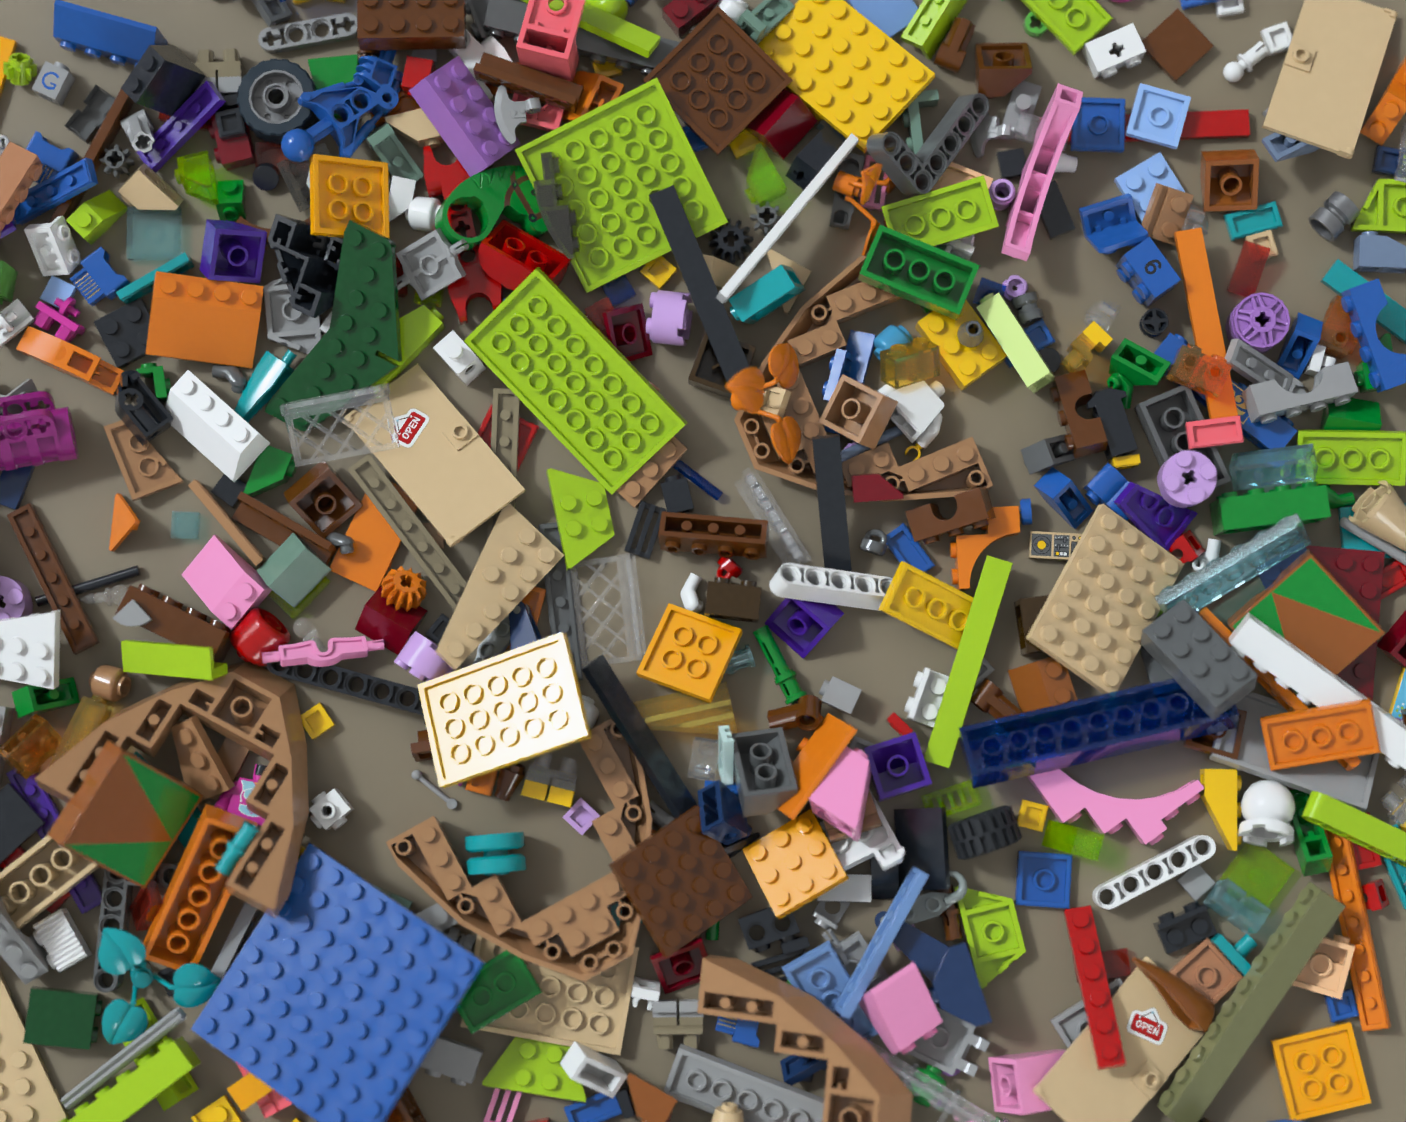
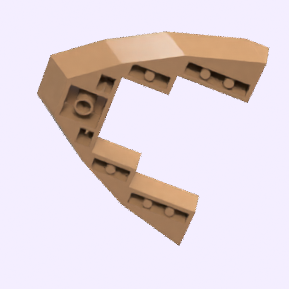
M868 252L865 256L861 255L808 300L799 309L775 343L777 345L788 342L793 347L799 363V373L795 384L789 389H785L790 391L791 395L783 418L785 416L793 417L801 431L800 447L792 463L786 464L773 446L771 426L777 423L774 419L759 414H751L745 410L738 411L734 421L754 469L817 490L812 437L826 436L827 433L823 424L819 423V414L800 369L835 355L836 349H846L847 344L839 324L903 299L858 280ZM770 352L759 368L763 373L765 383L775 378L771 375L768 367ZM779 382L774 385L775 387L782 388ZM973 437L898 467L889 443L842 462L845 495L853 496L852 475L880 473L888 482L904 494V499L882 500V502L955 497L954 495L978 487H986L987 490L993 487Z
M246 661L238 662L227 666L228 674L214 680L187 678L124 708L35 778L40 789L68 803L80 789L86 773L107 740L125 750H128L131 745L154 758L171 733V727L178 722L182 714L189 717L197 715L201 724L270 761L246 799L247 809L265 819V822L227 881L228 893L275 919L290 896L309 814L307 743L295 684L271 673L264 667Z
M611 718L591 729V737L579 742L615 809L592 821L614 861L651 836L652 815L643 767ZM435 816L386 842L398 866L460 925L523 960L585 982L633 955L641 918L613 872L523 921L498 875L495 874L473 886L444 829ZM617 902L619 906L616 913L621 919L619 927L611 914V906Z
M709 955L702 959L697 1013L777 1024L774 1052L828 1060L822 1122H911L913 1093L864 1038L814 996L738 958Z

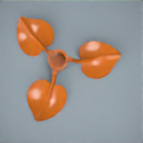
M881 163L874 164L861 171L862 177L840 170L832 187V190L846 195L845 200L853 204L871 222L862 252L863 256L869 251L881 223L877 222L861 205L867 203L875 185L887 186L885 192L888 194L896 187L889 177L883 181L878 180L883 167ZM860 194H861V199H860V204H859L855 199H853V197H854V196H855V197H859Z
M787 342L775 345L770 351L768 367L771 375L775 377L772 381L765 383L763 373L758 368L748 367L737 373L728 382L726 388L732 393L731 404L735 410H745L751 414L772 418L777 422L771 426V440L780 458L786 464H790L794 460L801 443V431L797 421L791 416H785L782 419L779 415L760 410L764 402L763 395L765 391L763 389L774 386L778 382L783 389H789L798 378V358L793 347Z

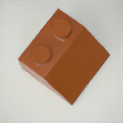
M1254 149L1201 151L1200 179L1204 212L1257 209L1259 157Z
M1052 657L1008 670L1019 708L1024 712L1022 716L1024 722L1079 705L1067 668Z
M629 1073L627 1084L636 1118L641 1122H667L677 1104V1099Z

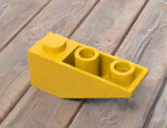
M1200 769V783L1204 787L1200 791L1201 799L1227 850L1237 851V845H1241V836L1238 835L1239 829H1237V818H1241V803L1237 802V791H1241V776L1237 775V769Z

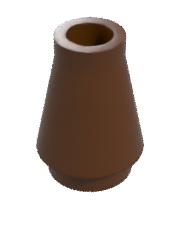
M515 763L501 768L494 796L501 800L509 801L525 777L524 771L526 767L520 763Z

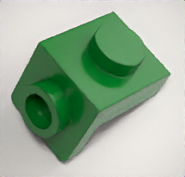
M244 179L217 182L215 204L220 220L237 221L240 217L246 220Z
M157 363L142 364L141 368L136 369L141 375L140 378L153 377L156 398L160 402H167V394L170 392L171 383L170 378H164L163 366H157Z

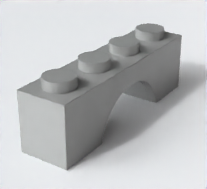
M1344 362L1321 369L1315 375L1313 388L1308 393H1291L1282 388L1274 379L1250 385L1241 394L1251 423L1261 421L1262 424H1267L1277 420L1279 416L1286 415V418H1292L1302 414L1303 410L1310 409L1311 412H1316L1326 408L1328 404L1335 403V406L1347 404L1351 401L1350 398L1358 392V388L1349 362Z
M0 896V955L26 985L49 971L46 959L48 954L37 943L33 935L27 937L16 927Z

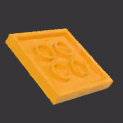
M319 154L311 155V235L343 238L349 220H354L389 238L388 163Z
M668 603L636 672L637 676L711 703L743 634L742 629Z
M812 809L742 849L775 916L779 920L849 879Z
M1351 1022L1270 1040L1289 1119L1302 1120L1371 1103Z

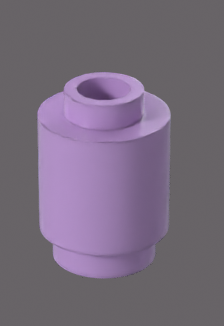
M1006 179L994 181L988 190L995 210L1007 209L1015 197V187ZM996 194H1002L1004 198H1000Z

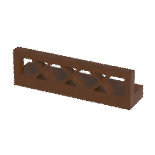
M483 52L480 63H476L473 69L476 80L496 87L504 86L508 91L529 98H539L540 102L573 113L576 112L584 90L582 85Z
M240 492L237 499L241 503L232 516L234 521L278 546H281L294 532L328 565L337 550L331 542L244 492Z

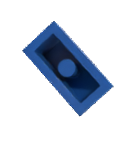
M1298 312L1286 336L1276 364L1294 375L1293 377L1296 379L1301 377L1321 339L1323 322Z
M1053 467L1034 485L1042 498L1074 529L1093 512V509L1073 481Z

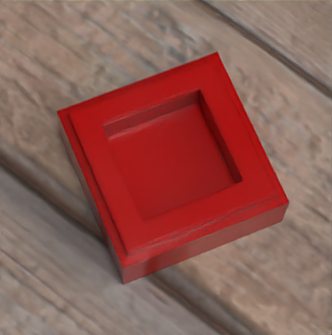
M894 712L886 719V722L901 736L913 732Z

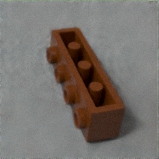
M662 511L658 534L660 549L669 553L683 551L692 552L695 555L718 554L725 558L741 556L750 560L766 559L769 524L768 520Z

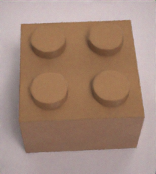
M842 374L819 423L861 445L875 450L898 401Z

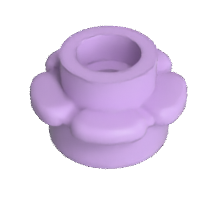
M1017 275L1010 276L1002 284V290L1005 292L1004 296L1010 301L1017 296L1026 294L1028 289L1027 282ZM1013 286L1017 287L1016 291L1012 289Z

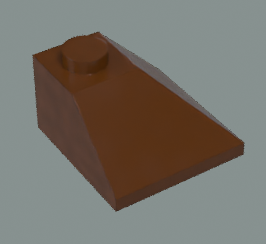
M1027 42L975 43L977 93L984 94L987 99L1006 96L1032 74L1033 68Z

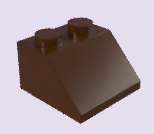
M325 459L321 460L283 493L289 505L322 538H326L363 506Z

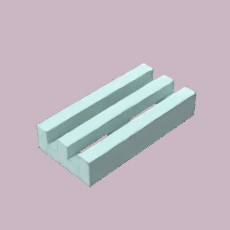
M729 725L718 726V771L722 783L732 785L734 740Z

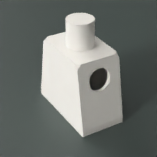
M453 330L433 347L434 351L466 386L486 369L480 359ZM473 365V367L466 372V370Z

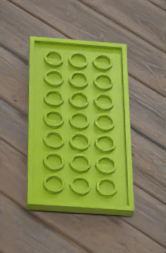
M539 267L464 340L468 347L611 495L688 423Z

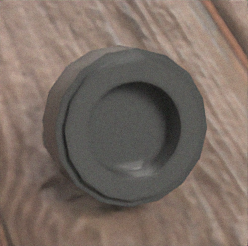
M872 529L862 538L859 548L865 552L883 556L887 549V536L881 530ZM872 536H878L881 538L880 542L870 539Z

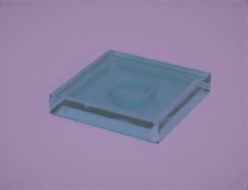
M180 206L176 210H138L136 207H127L126 259L172 260L181 255Z

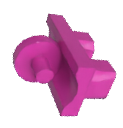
M68 297L65 301L60 298L55 300L54 305L60 308L59 311L41 301L35 306L39 312L36 315L34 324L49 331L54 321H58L61 323V326L54 336L70 343L77 333L83 335L86 330L85 327L68 317L72 315L77 318L80 315V311L74 308L76 300L72 297Z

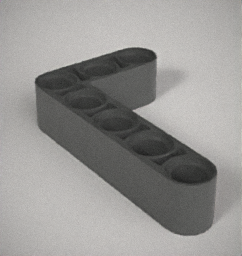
M981 93L964 95L957 98L916 155L895 132L871 135L867 140V151L876 163L883 164L882 170L904 195L928 193L988 113L989 100Z
M162 862L146 887L168 888L170 881L167 874L172 868L176 870L178 864ZM106 869L104 871L93 976L95 988L103 993L118 989L123 983L124 974H111L114 978L113 985L108 987L104 984L103 976L106 971L103 970L98 959L102 932L104 928H109V921L112 918L118 920L119 929L129 931L133 886H137L124 878H117L114 873ZM115 891L122 895V903L119 906L113 904L111 899Z

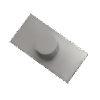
M1022 81L1013 89L1002 125H1011V128H1015L1014 135L1026 137L1042 86Z

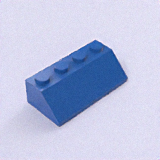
M55 0L53 37L60 44V47L65 50L75 52L76 49L85 51L86 55L100 59L101 56L110 58L111 62L125 66V63L136 66L149 45L168 44L165 37L155 26L69 2Z

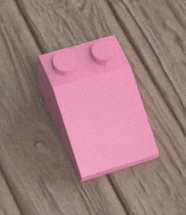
M216 534L213 535L182 573V576L209 610L231 630L240 623L252 608L258 607L272 591L258 572Z

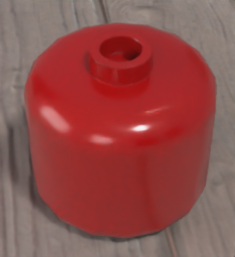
M258 607L252 608L232 630L230 635L231 643L237 650V655L242 660L261 667L267 666V663L263 664L262 652L278 651L280 645H287L291 639L288 629L276 616Z

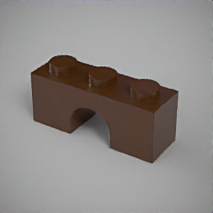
M1085 369L1054 377L1053 387H1050V395L1053 403H1058L1060 411H1057V417L1060 426H1065L1067 432L1064 438L1068 451H1073L1074 458L1106 451L1108 440L1101 418L1084 419L1076 412L1078 407L1086 405L1092 397V390Z
M978 487L954 495L957 502V511L949 520L941 515L937 503H929L905 511L914 542H924V545H929L940 541L939 536L948 533L949 537L963 534V528L973 526V529H978L989 525L988 520L996 517L987 488Z

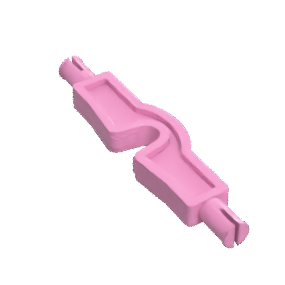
M365 636L331 638L328 641V651L320 652L316 642L309 640L295 644L280 645L278 651L262 652L263 664L280 662L282 667L302 664L327 667L337 664L341 660L367 657L368 651L384 650L383 639L366 641Z

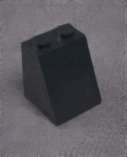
M149 45L121 89L136 104L172 116L195 93L206 75L176 46Z

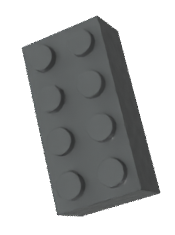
M1188 383L1141 402L1134 408L1160 468L1173 455L1189 450L1185 423L1204 420ZM1217 447L1189 450L1202 453L1216 467L1217 480L1214 489L1231 481ZM1188 474L1182 476L1185 479L1184 484L1187 485L1192 482L1189 480L1190 476Z
M1184 599L1142 630L1141 645L1213 721L1255 689L1258 675Z

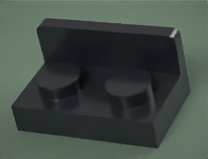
M1198 900L1184 905V911L1174 915V912L1170 911L1158 917L1159 921L1153 925L1166 954L1217 934L1207 911L1209 909L1207 904H1199Z

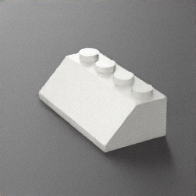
M189 370L170 389L165 409L174 418L171 426L235 483L270 442Z

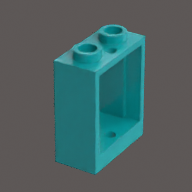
M781 264L728 299L732 305L729 307V310L737 321L741 320L744 323L755 324L806 289L793 268Z

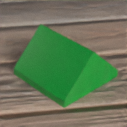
M1350 398L1351 401L1347 404L1335 406V403L1326 405L1327 407L1323 409L1320 430L1380 431L1382 426L1379 402Z

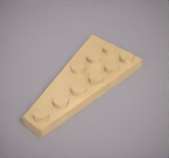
M510 503L501 509L435 651L454 671L564 556Z
M0 971V1122H60L66 1117L71 1120L67 1111L65 1112L57 1089L54 1088L47 1074L48 1070L36 1045L23 1043L25 1032L24 1019L20 1011L18 1012L12 1000V994Z

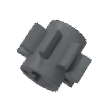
M118 144L112 150L105 148V158L100 159L102 164L107 165L103 171L107 175L113 172L116 179H119L120 175L125 173L130 175L128 170L130 166L135 165L133 160L128 159L131 152L128 149L121 152V147Z
M766 201L763 207L756 204L755 210L757 215H750V220L757 221L754 231L760 228L764 231V236H766L768 231L782 217L777 216L780 207L776 206L773 208L769 206V201ZM764 214H769V223H764Z

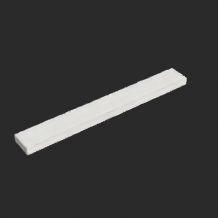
M850 134L721 289L716 299L722 304L728 301L859 142L855 135Z

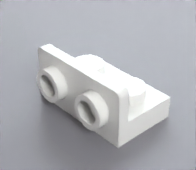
M58 216L51 223L30 224L24 229L43 276L67 275L80 264V253L76 248L64 216Z
M927 667L923 669V672L918 671L913 686L917 687L914 698L909 696L904 709L908 713L906 719L933 728L949 676L932 671Z

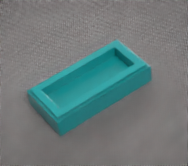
M1276 201L1258 205L1256 210H1240L1224 216L1231 241L1283 226Z

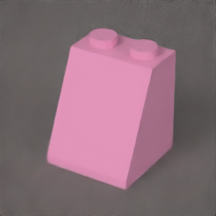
M846 746L811 795L809 801L812 812L858 842L861 837L871 781V769L867 754L858 748L852 750Z
M914 962L864 994L858 1003L892 1055L900 1051L905 1055L917 1047L914 1041L920 1037L927 1040L938 1032L936 1026L943 1022Z
M1053 1049L988 1057L995 1112L1025 1115L1052 1110L1032 1090L1066 1050Z

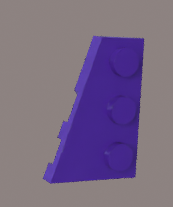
M1130 482L1114 501L1142 533L1167 551L1175 542L1174 540L1182 534L1198 514L1187 508L1175 507L1165 501L1159 494L1133 482Z

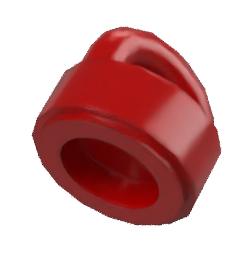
M720 557L717 561L720 567L717 569L716 577L731 579L734 576L738 578L743 572V569L730 557Z

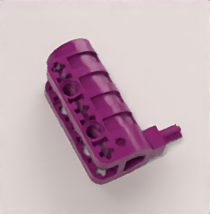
M45 391L0 398V407H3V415H0V471L16 470L19 467L31 465L40 466L54 461L63 462L78 459L77 440L69 407L56 408L52 395ZM38 401H43L46 404V408L41 409ZM26 402H30V411H27ZM12 404H18L23 410L19 414H11L7 408Z

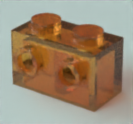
M1336 295L1331 299L1323 318L1321 339L1318 345L1326 347V354L1341 360L1347 354L1351 355L1353 353L1357 340L1354 339L1351 332L1350 323L1352 321L1349 313H1346L1342 307V296Z
M1181 345L1177 350L1166 379L1216 399L1222 392L1232 365L1227 364V360L1221 356L1214 354L1208 356L1201 353L1202 349L1195 345Z
M35 713L0 747V756L15 773L27 780L40 770L41 765L49 757L56 755L66 741L46 719Z

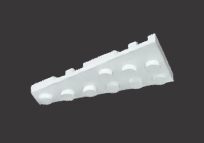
M60 610L18 618L0 619V679L49 689L57 688L59 686Z

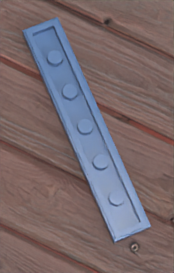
M914 865L911 867L835 1005V1010L849 1020L929 876Z

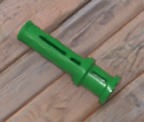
M765 625L754 631L753 635L776 676L774 682L780 686L786 698L785 704L789 705L799 700L800 697L807 695V692L801 689L795 677L797 675L796 671L790 670L769 626Z

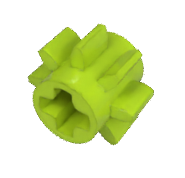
M14 53L9 57V62H3V74L7 75V80H10L12 84L24 86L32 81V77L37 76V64H34L33 59H30V56L25 53Z

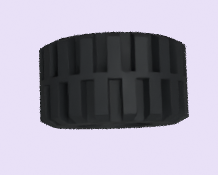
M1008 805L996 807L952 823L947 828L957 857L961 860L975 858L1018 842L1022 838L1012 806Z

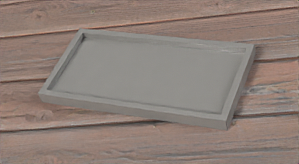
M1250 692L1232 706L1233 708L1247 711L1238 760L1215 753L1210 754V760L1267 780L1277 781L1285 786L1308 794L1311 791L1326 794L1362 812L1367 810L1380 753L1358 756L1362 762L1351 771H1347L1337 760L1271 771L1260 717L1287 713V711L1276 700L1254 692ZM1225 711L1220 716V719L1226 724L1227 732L1223 738H1216L1212 748L1232 753L1239 718L1229 715V711ZM1220 723L1217 727L1215 734L1216 736H1219L1224 732V726L1222 723Z

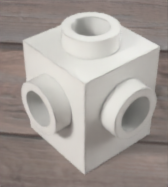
M338 788L332 789L328 794L325 791L321 792L312 800L314 805L309 808L312 813L310 818L319 829L324 827L325 830H330L332 827L334 830L340 828L348 821L346 816L354 810ZM329 806L332 808L331 815L327 813V809Z

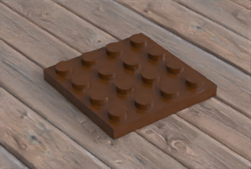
M719 6L711 11L643 79V82L647 83L658 78L675 114L717 156L793 81Z
M693 806L608 864L663 957H669L753 897L722 844L702 833L699 806Z

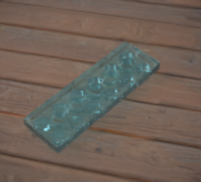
M1297 513L1291 517H1284L1274 527L1257 533L1252 540L1245 544L1235 546L1230 553L1220 559H1213L1205 568L1188 574L1184 577L1183 581L1174 586L1164 588L1154 598L1163 613H1166L1183 599L1193 609L1198 611L1312 543Z

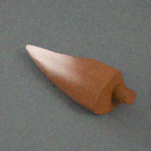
M1134 957L1132 962L1153 984L1165 1000L1172 1014L1188 1029L1202 1031L1205 1034L1214 1017V1004L1191 985L1169 971Z

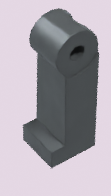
M850 153L840 164L838 172L842 170L851 175L861 177L865 155ZM836 191L834 193L829 226L849 230L855 206L845 200L846 195Z

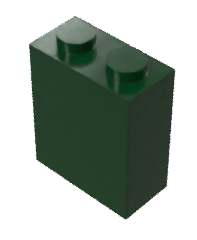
M32 986L23 1043L90 1050L91 1043H97L99 1027H94L95 1016L101 1015L103 1000L98 999L97 992Z

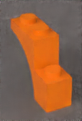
M1406 56L1360 130L1361 134L1380 145L1384 144L1406 112Z
M1019 506L993 507L996 518L988 520L989 525L981 528V530H985V534L956 535L954 542H950V558H955L956 568L951 569L952 585H956L958 590L966 591L970 589L973 566L978 556L987 546L1001 538L1020 533Z

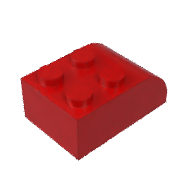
M504 219L481 242L478 250L479 262L486 274L501 283L505 288L513 291L538 267L558 287L572 259Z

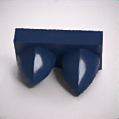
M792 1054L780 1061L783 1080L790 1086L798 1082H812L814 1073L819 1070L827 1071L828 1060Z

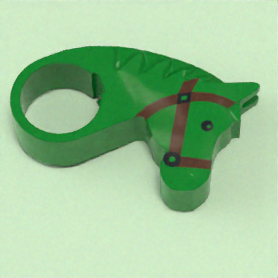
M519 165L496 167L469 177L460 183L444 200L435 217V228H441L448 242L453 245L461 239H465L467 242L463 245H469L467 250L477 247L489 235L501 214H504L513 222L520 223L522 230L535 238H540L551 228L552 223L524 167ZM467 204V207L474 211L475 209L481 224L479 236L467 238L457 234L448 222L447 213L449 207Z

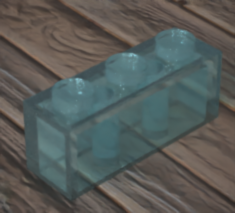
M1312 443L1233 453L1229 470L1234 491L1315 482L1318 464L1314 444Z

